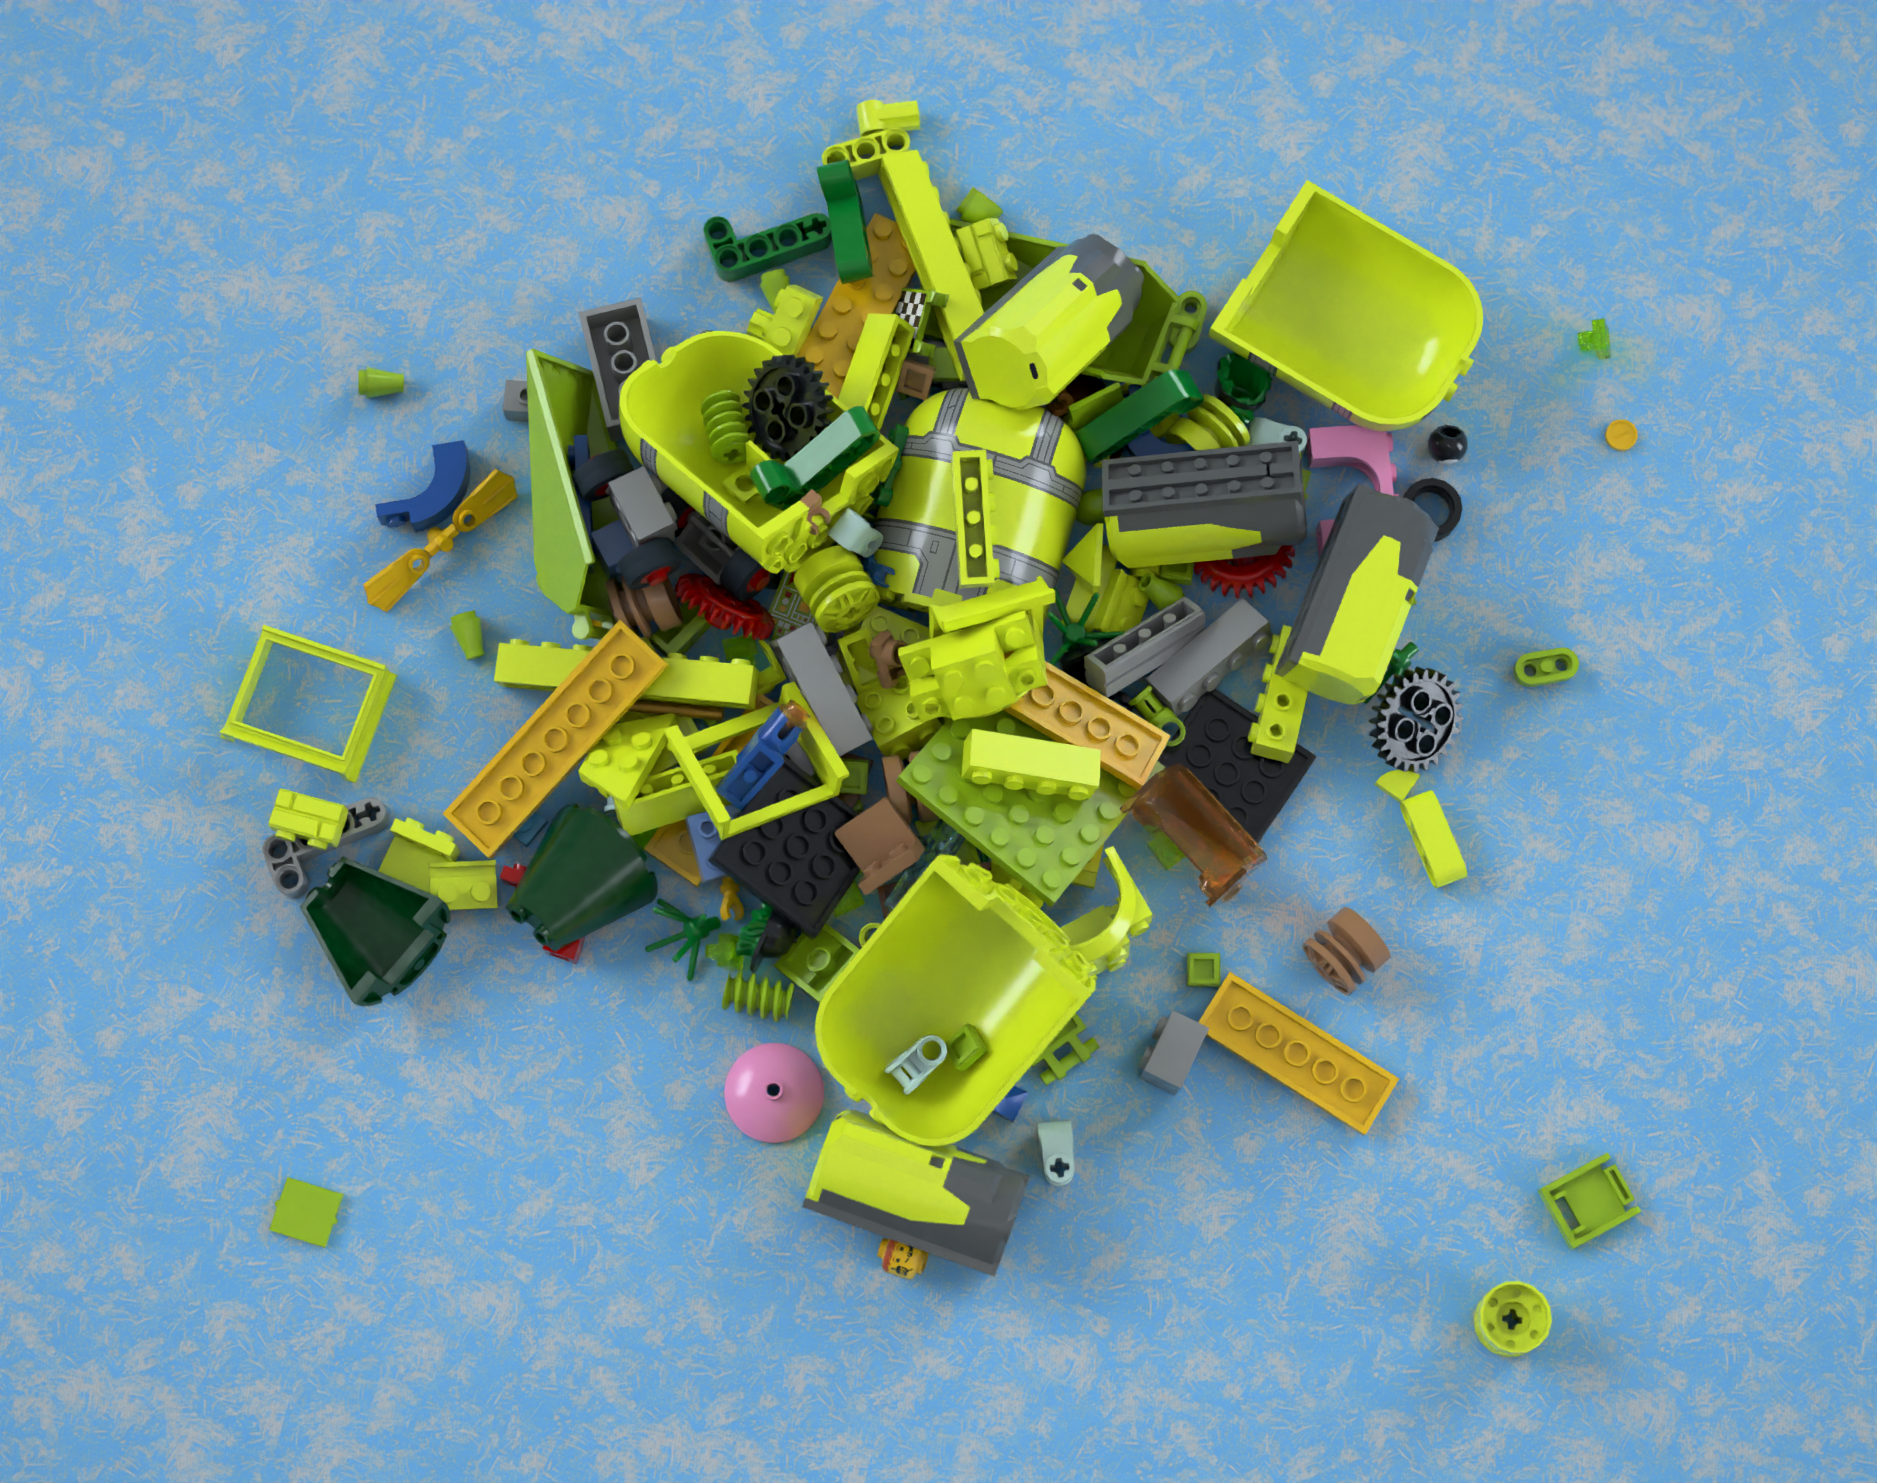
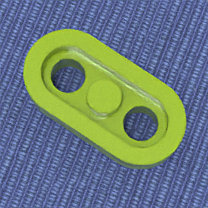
M1187 291L1179 296L1181 304L1179 315L1192 317L1200 323L1197 332L1191 336L1185 354L1196 348L1207 311L1205 297L1196 291ZM1188 306L1194 307L1196 312L1189 314L1185 311V308ZM1173 328L1168 341V345L1172 350L1180 332L1179 328Z
M1564 647L1522 655L1514 664L1513 675L1515 680L1525 687L1564 682L1575 675L1579 668V660L1572 650ZM1560 661L1564 663L1565 670H1558L1555 662ZM1524 668H1532L1534 676H1527L1524 673Z

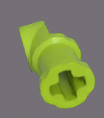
M1149 685L1131 699L1128 704L1131 707L1135 706L1147 722L1159 729H1162L1163 725L1167 722L1176 723L1180 729V734L1177 739L1168 741L1166 744L1167 746H1176L1185 737V726L1168 706H1163L1153 694V687ZM1145 700H1146V701L1148 702V704L1153 708L1154 713H1153V712L1150 710V708L1146 705V703L1144 702Z

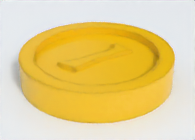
M1625 419L1611 422L1605 431L1607 444L1616 451L1629 450L1638 438V432L1634 424Z

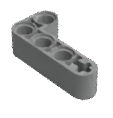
M370 797L345 806L348 809L346 820L350 821V827L347 832L341 835L337 848L378 833L388 826L390 812L382 801ZM376 809L378 812L376 814L377 819L374 821L369 819L371 816L370 810ZM354 815H357L360 818L359 822L362 824L361 827H359V824L354 818ZM275 833L265 840L262 847L276 888L288 898H300L307 892L309 887L308 876L302 862L337 848L327 846V850L323 851L305 846L304 839L296 837L295 842H289L275 837ZM280 844H286L288 847L286 855L282 858H274L273 851L275 847ZM297 874L299 876L298 884L294 888L286 889L284 881L287 876Z

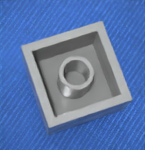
M1174 1010L1168 1018L1162 1016L1151 1037L1157 1041L1154 1047L1148 1045L1137 1066L1142 1069L1139 1078L1176 1095L1185 1081L1209 1028Z

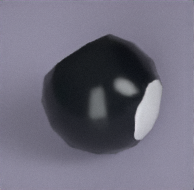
M1452 425L1439 426L1431 432L1427 441L1428 452L1431 457L1438 463L1446 465L1458 462L1464 457L1468 449L1467 436L1464 431Z

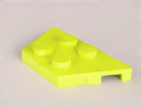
M669 713L615 724L588 753L578 772L581 781L590 787L597 788L599 793L607 798L610 796L614 797L619 801L621 808L629 810L668 741L664 730L678 724L676 715Z

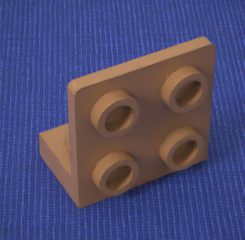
M888 797L882 798L835 831V836L864 874L858 886L865 896L917 862L925 851V847Z

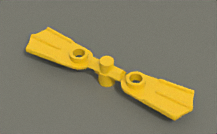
M495 468L454 511L451 525L443 530L439 527L431 528L427 533L429 541L427 546L423 549L413 548L407 551L363 584L367 603L388 612L428 569L430 558L440 550L448 552L453 548L454 543L452 539L460 533L459 531L469 532L518 498L514 478ZM467 515H471V520L468 523H464V518ZM421 559L420 565L416 568H413V563L416 560Z

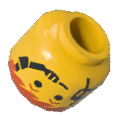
M886 1238L882 1239L877 1257L882 1258V1268L886 1273L907 1280L913 1279L916 1274L922 1275L929 1256L928 1252Z

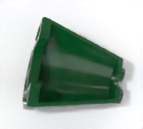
M568 804L556 813L505 907L512 919L517 923H529L535 929L533 935L536 940L542 945L550 947L554 952L652 903L656 899L658 892L655 872H648L644 864L648 858L636 841L610 817L589 806L585 810L578 809L577 804Z
M343 856L329 868L327 883L322 888H313L307 894L306 900L302 903L300 909L350 1000L359 1006H373L382 1003L383 999L381 997L391 993L396 996L405 990L428 968L446 939L447 934L443 929L445 923L448 924L450 922V910L447 904L439 897Z

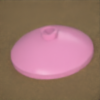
M767 1043L751 1048L736 1060L725 1082L724 1098L732 1121L743 1133L761 1142L782 1143L799 1137L817 1120L824 1101V1085L816 1064L803 1051L783 1043ZM770 1085L779 1086L780 1092L777 1096L768 1095L767 1089Z

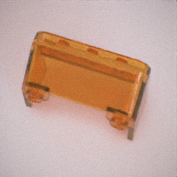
M1180 763L1157 772L1119 808L1123 814L1133 809L1132 814L1134 818L1143 826L1150 825L1155 827L1158 825L1201 872L1199 875L1201 882L1199 887L1209 898L1205 902L1209 907L1226 897L1267 860V855L1258 843L1196 776Z

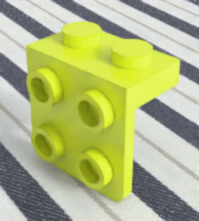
M906 674L900 676L898 684L892 688L884 689L880 683L857 696V705L861 713H865L873 727L871 734L884 756L898 754L902 760L907 758L910 752L926 745L943 726L939 717L924 722L920 721L910 697V682Z
M407 817L404 822L395 818L390 828L395 837L378 871L430 893L428 864L456 862L461 851L453 843L455 838L438 830L435 835L423 830L424 824Z

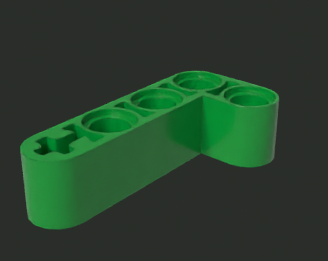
M845 159L818 166L817 174L827 202L836 266L841 283L844 285L874 277L862 199L849 160Z
M813 213L739 240L736 239L731 224L724 217L716 216L708 219L703 228L706 247L719 278L726 282H734L828 248L832 241L829 218L821 213ZM818 229L823 234L817 235L816 231L813 230ZM717 231L726 234L724 238L718 240L713 239L711 235ZM802 233H804L806 241H802ZM786 238L796 241L794 245L789 247L781 244L782 240ZM759 248L766 251V254L762 257H755L751 254L753 250ZM726 259L737 261L733 267L727 268L721 265Z
M1172 369L1156 377L1077 431L1075 435L1089 464H1095L1109 457L1171 414H1184L1195 409L1203 403L1204 398L1188 371Z
M863 406L852 407L839 416L785 464L782 465L773 460L763 461L751 470L750 478L766 504L785 511L800 501L811 489L818 493L879 440L880 433Z

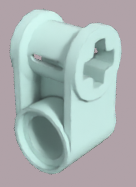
M1254 417L1253 421L1249 422L1250 442L1246 446L1298 441L1299 452H1301V458L1303 457L1307 436L1301 428L1277 423L1261 417Z
M847 507L828 532V535L841 546L863 557H869L874 554L883 541L882 533L870 527L871 524L849 507Z
M932 1034L925 1035L908 1050H905L895 1058L884 1071L887 1074L891 1073L904 1087L903 1092L905 1095H908L928 1077V1074L943 1062L947 1055V1046L938 1036ZM928 1041H936L940 1046V1053L934 1059H926L922 1054L923 1045ZM901 1067H904L912 1076L911 1079L901 1070Z
M1071 1120L1037 1123L1040 1153H1042L1046 1180L1054 1186H1065L1071 1182L1075 1168ZM1056 1162H1061L1062 1167L1069 1169L1064 1171V1176L1061 1178L1057 1177L1056 1172H1050V1169L1055 1168Z

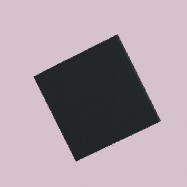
M1214 689L1205 692L1199 698L1183 721L1186 734L1182 742L1176 746H1166L1157 761L1164 765L1165 768L1143 796L1245 864L1317 756L1296 743L1294 754L1289 763L1251 754L1253 742L1248 741V735L1252 723H1257L1259 717ZM1180 729L1177 730L1170 741L1178 738Z
M783 755L785 762L744 807L737 818L822 785ZM835 796L721 840L708 861L812 940L817 937L861 870L835 836V831L859 815V813Z

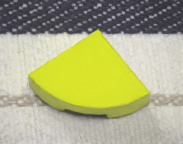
M1399 769L1382 775L1374 785L1400 803L1421 775L1409 770L1407 772Z

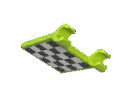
M902 288L895 314L916 329L908 353L933 358L936 345L925 343L922 340L931 305L946 308L949 298L948 294L938 293L930 289Z

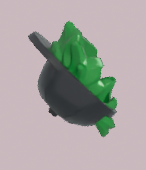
M1235 352L1227 353L1226 357H1221L1217 362L1215 396L1229 407L1243 424L1248 425L1254 419L1253 412L1257 411L1264 404L1266 393L1271 389L1270 384L1273 379L1270 377V373Z
M763 902L761 903L762 909H754L751 912L753 920L747 926L740 929V938L735 948L737 956H752L750 971L754 974L764 958L782 957L789 952L793 943H797L798 940L797 928Z

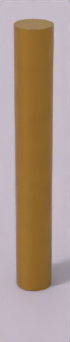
M640 699L628 710L629 712L659 715L673 713L679 717L723 721L724 708Z

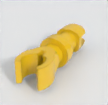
M730 877L722 879L723 885L720 886V893L724 894L720 915L723 921L731 917L729 909L731 908L735 913L734 920L737 921L744 915L743 905L737 896L740 888L739 884Z

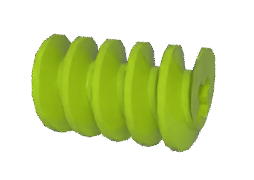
M730 390L715 392L704 399L701 404V414L706 426V435L711 447V455L715 461L722 464H737L746 461V443L750 440V437L747 435V426L744 424L745 416L742 414V405L739 403L740 397L737 393Z
M741 970L738 971L734 978H731L729 973L722 999V1009L727 1010L732 1002H734L736 1013H740L744 1006L747 1005L749 1016H753L759 1008L761 1019H766L772 1011L774 1022L778 1023L783 1015L786 1016L787 1021L795 990L794 983H790L784 991L782 990L781 980H777L771 988L769 987V978L766 976L759 985L756 983V974L754 973L751 974L747 981H744L743 971Z

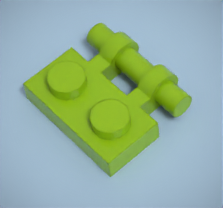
M1077 1013L1031 1065L1034 1067L1042 1060L1045 1061L1049 1068L1042 1072L1039 1077L1046 1086L1056 1079L1058 1081L1067 1076L1066 1072L1079 1062L1084 1064L1091 1059L1090 1054L1100 1048L1093 1037L1083 1044L1077 1037V1035L1087 1029ZM1068 1043L1073 1051L1058 1061L1053 1053Z

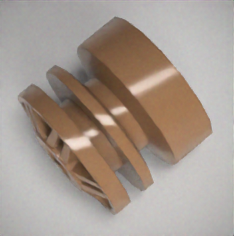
M621 575L623 589L616 578L606 581L609 605L616 623L622 620L639 637L638 626L646 638L652 636L650 623L652 620H655L662 631H667L683 624L681 608L669 577L657 585L632 590L628 587L623 575Z
M1344 906L1327 922L1333 937L1319 929L1314 934L1315 940L1309 938L1302 944V948L1319 975L1341 993L1349 996L1356 989L1355 983L1361 985L1366 980L1360 966L1374 973L1391 958V954L1377 932L1359 914Z

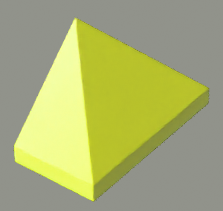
M1097 523L1062 560L1063 564L1091 594L1098 593L1100 588L1104 526L1102 523Z
M868 628L837 640L838 651L858 695L880 684L877 676L879 670L876 661L869 654L872 637Z

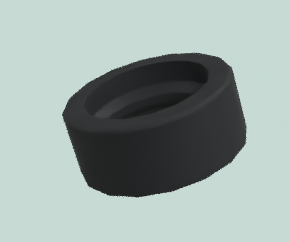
M1436 478L1421 479L1412 484L1403 497L1414 501L1417 496L1423 493H1433L1446 501L1449 508L1448 519L1438 527L1439 530L1434 542L1440 541L1449 536L1460 521L1463 510L1461 497L1456 489L1446 481Z

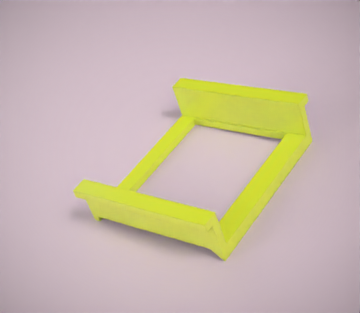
M1038 576L1036 581L949 605L937 606L929 604L930 639L948 634L950 631L1024 610H1029V614H1033L1043 639V606L1055 603V591L1053 588L1049 589L1043 578ZM940 717L943 723H945L949 719L946 717Z
M263 625L262 633L226 724L220 731L221 738L233 743L237 739L338 773L344 780L356 784L397 675L391 673L386 665ZM273 643L373 676L342 756L242 723Z
M794 681L782 686L779 702L685 737L682 735L677 724L664 730L668 738L667 749L675 755L718 830L721 840L839 795L843 779L849 777L850 774ZM781 706L787 711L786 714L791 718H797L804 726V730L799 734L797 741L824 785L731 820L693 752L760 728L777 707Z

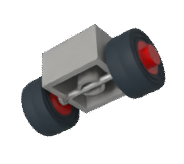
M622 449L610 450L595 455L574 471L572 475L573 481L585 501L593 502L610 496V502L634 547L633 550L618 562V568L630 589L637 590L657 585L667 579L668 576L681 566V558L673 544L675 542L674 531L678 529L675 522L677 516L670 502L663 503L660 493L662 487L655 474L649 475L645 466L635 470L626 452Z
M669 487L665 489L661 494L663 503L670 502L677 516L675 522L678 529L674 533L675 537L678 538L674 544L717 585H722L737 600L747 601L760 593L775 574L766 570Z

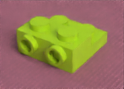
M825 923L815 939L811 940L802 933L798 937L797 943H793L789 952L783 955L774 967L820 1005L828 988L860 949Z

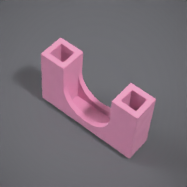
M1358 425L1309 429L1306 444L1309 468L1353 467L1363 472L1370 479L1374 490L1392 496H1399V494H1394L1393 482H1396L1397 471L1395 463H1390L1389 452L1393 451V437L1391 433L1369 430ZM1335 519L1320 520L1316 527L1319 558Z

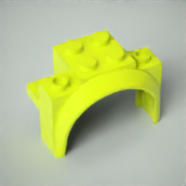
M1025 610L898 648L900 661L910 682V697L921 722L937 717L952 718L954 721L990 716L1012 706L1029 690L1048 685L1043 639L1033 614L1026 615ZM1015 650L1008 658H1004V653Z
M1114 846L1105 849L1107 857L1103 859V862L1117 885L1120 895L1116 898L1117 904L1112 907L1102 905L1060 928L1071 940L1068 943L1069 949L1082 954L1089 964L1091 970L1087 973V976L1095 981L1098 979L1097 974L1106 969L1109 972H1113L1127 963L1125 959L1129 958L1130 940L1127 936L1131 934L1132 937H1136L1146 932L1150 928L1148 924L1152 923L1153 917L1151 910L1118 856Z

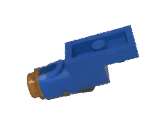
M791 699L787 704L782 703L778 706L764 725L756 731L748 744L736 756L737 763L715 786L716 792L742 811L785 762L783 755L796 742L799 734L807 726L806 721L810 718L809 713Z

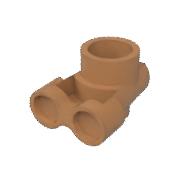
M881 631L870 642L869 654L876 661L879 670L877 676L884 689L896 686L899 682V677L906 674L899 658L898 648L905 647L907 644L904 641L895 640L889 631Z

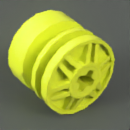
M1208 394L1202 395L1204 398L1202 404L1187 412L1189 419L1185 417L1178 418L1165 431L1164 435L1167 443L1189 444L1196 451L1246 446L1250 442L1249 432L1238 416L1223 402Z
M841 545L828 547L813 554L796 571L793 580L803 601L809 605L810 612L815 617L816 623L825 632L836 633L858 625L870 616L880 600L879 591L872 584L869 575L864 573L863 565L855 552L849 551Z
M1508 1281L1493 1287L1479 1301L1473 1316L1474 1331L1480 1343L1491 1353L1502 1357H1519L1532 1351L1548 1336L1552 1324L1551 1308L1545 1296L1533 1285L1521 1281ZM1509 1313H1512V1318L1518 1321V1324L1514 1325L1511 1329H1508V1323L1502 1321V1318H1505Z

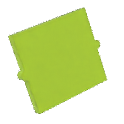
M1116 382L1068 406L1070 419L1067 423L1074 433L1125 399L1122 395L1120 384Z
M287 1177L280 1199L275 1201L277 1208L269 1230L326 1248L333 1225L338 1223L336 1217L344 1194Z

